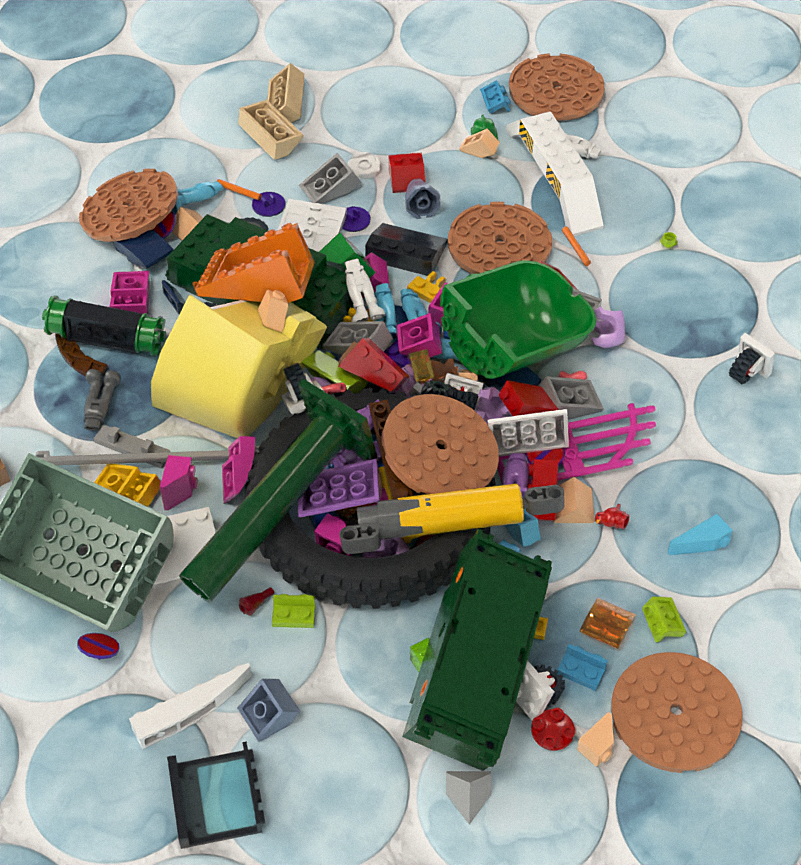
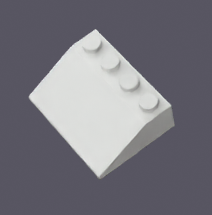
M567 409L488 420V427L493 432L497 442L499 456L569 447Z
M209 507L168 516L172 522L174 532L173 548L153 585L180 579L179 574L215 534Z

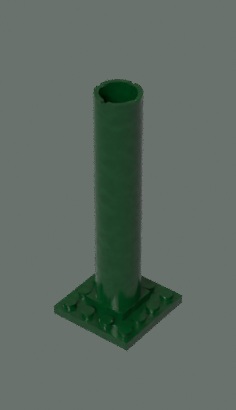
M302 379L298 386L311 423L179 574L182 582L198 596L201 595L200 597L209 603L215 599L343 447L348 451L356 452L358 457L364 461L378 458L367 418L305 379Z

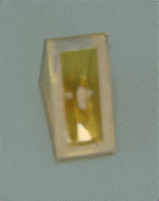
M427 349L407 354L416 382L434 378Z

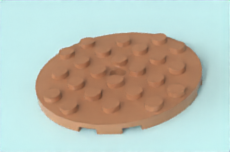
M550 53L537 55V58L534 59L528 58L514 68L509 78V93L519 108L533 116L551 111L557 121L572 120L591 113L601 103L605 90L604 79L592 64L579 57L561 53L559 56H550Z
M149 168L143 169V172L135 173L133 170L120 174L96 189L97 193L92 197L88 196L82 205L84 207L83 211L79 213V222L84 232L95 240L113 242L136 238L140 234L154 229L171 212L178 199V187L173 177L165 171L157 172L156 169Z
M497 201L483 206L478 204L460 213L451 224L448 233V248L452 258L461 268L471 274H479L517 261L539 262L541 260L546 262L551 253L552 235L544 219L531 209L518 204L512 206Z
M435 394L413 396L399 403L391 411L385 422L381 439L386 453V461L395 475L409 488L419 494L420 492L435 494L484 488L490 483L496 473L499 452L493 432L477 412L458 400ZM436 444H444L445 450L439 449Z
M676 652L656 653L643 657L630 665L622 673L613 690L611 713L614 722L613 726L618 737L630 748L629 751L652 767L676 773L691 770L697 772L707 769L719 760L724 759L735 746L742 727V707L735 688L720 670L698 657ZM678 706L682 714L675 715L670 709Z

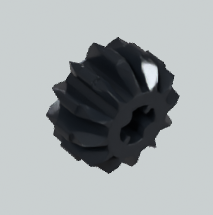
M430 380L424 383L420 395L435 394L453 398L454 389L451 388V385L445 384V382Z

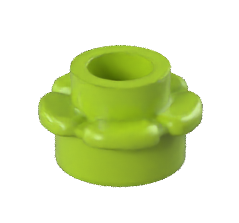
M672 232L664 233L662 239H660L661 244L666 248L676 246L678 243L676 240L677 236Z

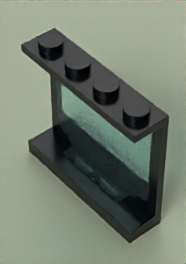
M247 741L242 742V751L180 763L177 762L176 755L167 757L178 840L181 849L262 833L261 824L265 823L264 811L258 809V803H262L260 789L255 790L254 783L258 782L256 769H251V763L255 762L253 749H248Z

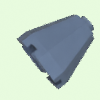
M420 178L413 179L408 184L405 194L406 211L416 219H421V216L425 215L426 218L432 217L440 208L439 191Z

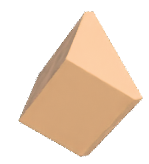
M180 207L175 215L176 224L172 233L182 241L203 217L194 210Z
M575 477L558 485L564 489L565 507L562 511L555 513L554 523H594L592 488Z

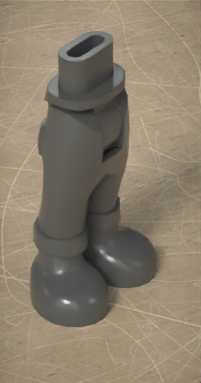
M90 369L85 377L91 386L84 406V428L86 430L98 431L108 414L114 388L119 385L121 376L118 372L110 370L105 373L103 378V375L98 370ZM103 382H104V387H103V390H102V395H101V398L99 399L100 392H101V387L103 386Z

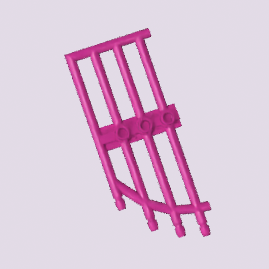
M630 403L627 405L628 410L568 422L569 447L563 448L565 453L564 460L561 463L565 472L557 473V481L632 465V458L621 460L630 449L651 444L650 438L634 441L636 433L656 427L655 421L637 424V416L656 411L655 406L635 408L634 403ZM619 419H630V426L573 437L571 429ZM628 434L625 443L582 452H579L576 445ZM617 452L608 463L584 467L582 459ZM510 455L499 456L497 470L501 483L505 468L502 460L508 459Z

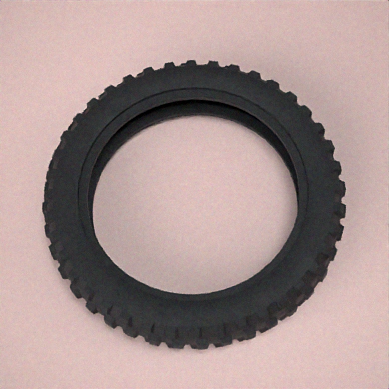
M362 389L361 393L354 394L351 390L343 392V396L338 397L330 394L355 411L367 407L369 403H374L377 399L379 401L388 400L390 410L392 411L399 403L409 398L406 397L405 392L398 391L395 395L389 394L387 389H380L379 393H370L369 389ZM306 409L301 413H294L290 418L285 417L281 420L280 427L278 429L273 428L268 433L269 437L260 444L259 452L254 456L252 468L248 473L249 482L245 486L247 496L311 423ZM438 444L437 447H438L439 449H444V450H445V448H444L445 445H444V444H443V445ZM494 477L486 487L496 486ZM288 512L260 544L259 549L265 559H270V564L274 571H281L283 579L287 583H296L298 590L303 593L310 591L314 593L316 599L321 601L325 598L332 599L334 605L341 606L345 603H351L352 608L360 609L362 604L371 605L373 609H379L381 605L388 603L392 607L400 606L401 601L409 600L411 603L418 601L419 597L425 596V593L431 596L437 592V588L441 586L446 587L451 584L461 550L472 539L478 529L489 535L490 527L436 533L421 545L403 553L378 558H362L343 555L320 546L296 526Z

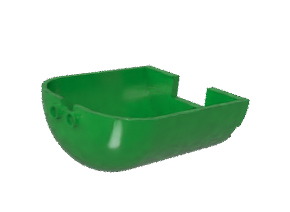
M528 260L513 262L446 284L443 287L440 306H443L444 317H441L444 331L448 332L451 340L448 343L452 351L468 370L476 375L481 374L486 378H497L577 347L588 338L595 328L596 315L591 305L581 294L577 296L572 294L573 288L571 284L559 272L545 264Z

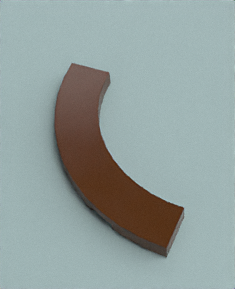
M55 334L58 350L71 368L83 376H86L88 370L95 369L104 377L108 369L107 364L85 355L76 342L68 341L67 338H62L60 334Z

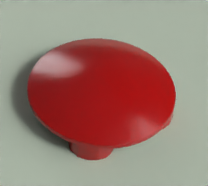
M553 708L544 710L542 714L533 719L531 733L539 746L547 750L557 751L566 748L572 742L575 735V727L571 718L562 709Z

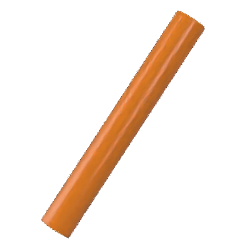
M221 179L217 180L223 188L258 201L262 198V195Z
M567 226L563 227L562 232L584 265L589 266L591 261Z

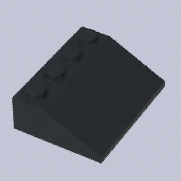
M382 223L371 233L365 245V257L372 252L386 261L387 266L428 276L435 270L448 239Z

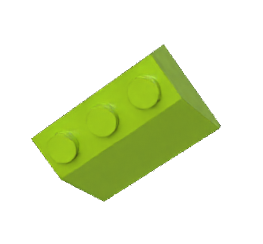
M318 350L301 362L312 376L324 378L331 384L344 383L346 385L345 391L351 390L353 394L361 393L362 389H365L368 384L366 379L338 367V361L327 351L323 353Z

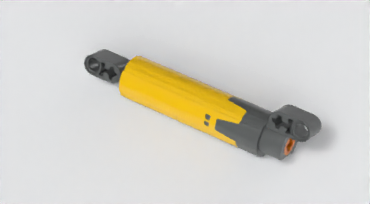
M509 484L378 501L377 505L357 507L358 525L347 526L340 531L339 536L342 550L347 554L372 552L380 548L381 539L522 523L524 520L523 509H526L531 515L562 511L565 507L564 489L558 485L529 488L525 492V496L522 497L520 486L518 484Z

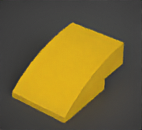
M106 464L94 483L148 507L160 490L161 481L157 474L143 473L135 466Z

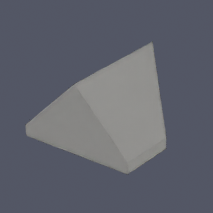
M446 771V794L469 825L491 795V771Z

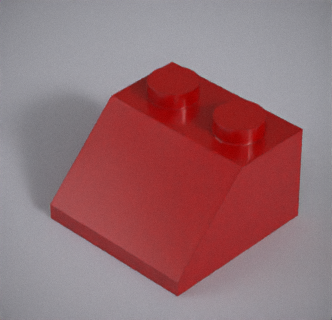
M422 152L388 155L389 176L393 193L406 192L408 184L413 179L420 178L425 182Z

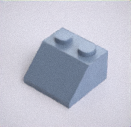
M261 679L237 707L258 741H262L288 727L300 713V710L279 679Z

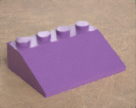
M373 459L323 470L299 498V518L380 501L383 488L382 476L377 460Z

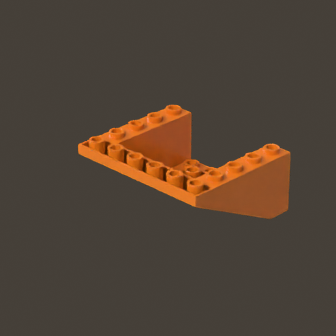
M287 223L280 230L275 231L272 229L265 232L264 236L259 238L258 236H253L246 243L241 244V242L233 244L230 249L224 250L223 248L215 251L195 288L197 295L262 302L268 289L273 292L274 290L282 292L288 303L303 298L315 262L298 223L293 225L292 223Z

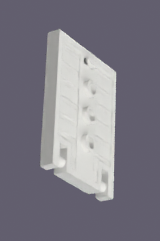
M288 199L278 230L282 229L281 227L287 223H292V225L298 223L308 248L319 252L341 232L347 215V208Z

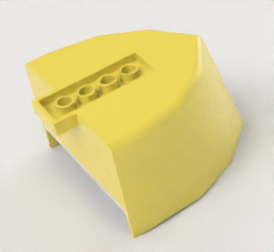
M189 295L161 350L151 380L152 407L235 438L250 436L273 413L282 401L281 395L288 393L285 384L288 380L284 369L299 363L303 370L305 366L301 362L314 353L327 326L307 311L305 312L290 302L288 303L283 331L279 332L263 325L258 312L261 302L239 300L209 307L194 296Z

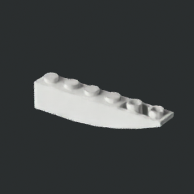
M249 663L238 665L225 674H219L206 683L197 684L193 689L184 693H178L172 699L159 702L154 707L146 711H140L129 718L131 728L142 750L186 729L222 705L252 677Z

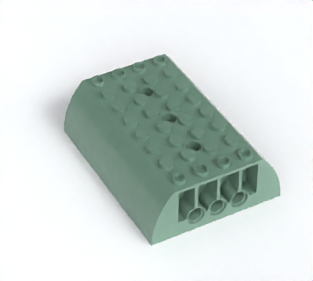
M28 453L0 504V579L107 631L117 632L135 621L168 558L174 541L172 522L168 516ZM50 530H54L53 538L47 540V532ZM87 546L88 552L80 556L79 551L81 547ZM122 562L119 571L114 572L113 567L115 563Z

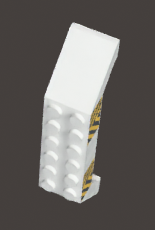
M551 111L519 119L506 125L505 130L511 139L521 137L560 199L565 226L569 228L573 236L603 229L604 225L593 175Z

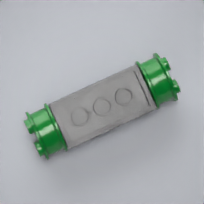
M56 295L49 298L48 307L44 309L42 314V320H45L44 332L47 335H52L53 333L60 334L62 338H67L68 341L133 354L145 351L150 352L152 356L160 354L161 342H164L166 339V331H164L166 320L162 316L153 318L149 317L147 313L142 315V313L76 301L71 298L62 300Z

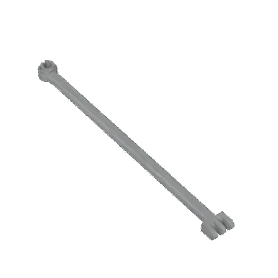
M255 446L254 456L259 452V446ZM229 450L50 456L49 451L36 452L37 457L54 465L166 462L168 455L191 457L192 461L229 459Z

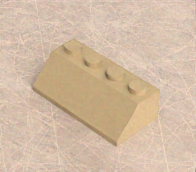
M290 63L269 80L267 100L287 120L293 123L301 117L305 74Z
M268 100L239 108L238 124L274 160L288 156L303 138V134Z

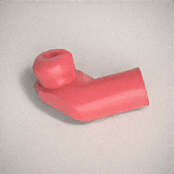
M561 371L559 377L586 380L587 374L584 371H577L572 374Z
M335 383L322 386V389L328 394L345 392L346 385L344 383Z

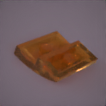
M597 598L579 632L618 649L625 639L626 633L633 623L636 614Z

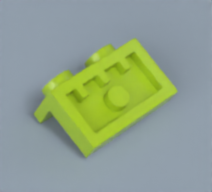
M307 594L273 595L272 627L314 628L315 596Z
M652 596L642 607L655 642H661L665 636L683 637L685 635L686 629L672 597Z

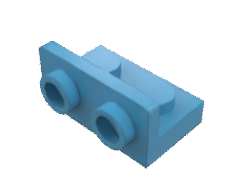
M497 80L480 89L490 114L504 106L508 112L510 111L509 104L511 102L508 96L505 95L507 91L503 85L500 86Z
M568 644L566 653L557 669V674H561L564 678L596 691L606 671L608 661L598 654L585 651L580 646Z

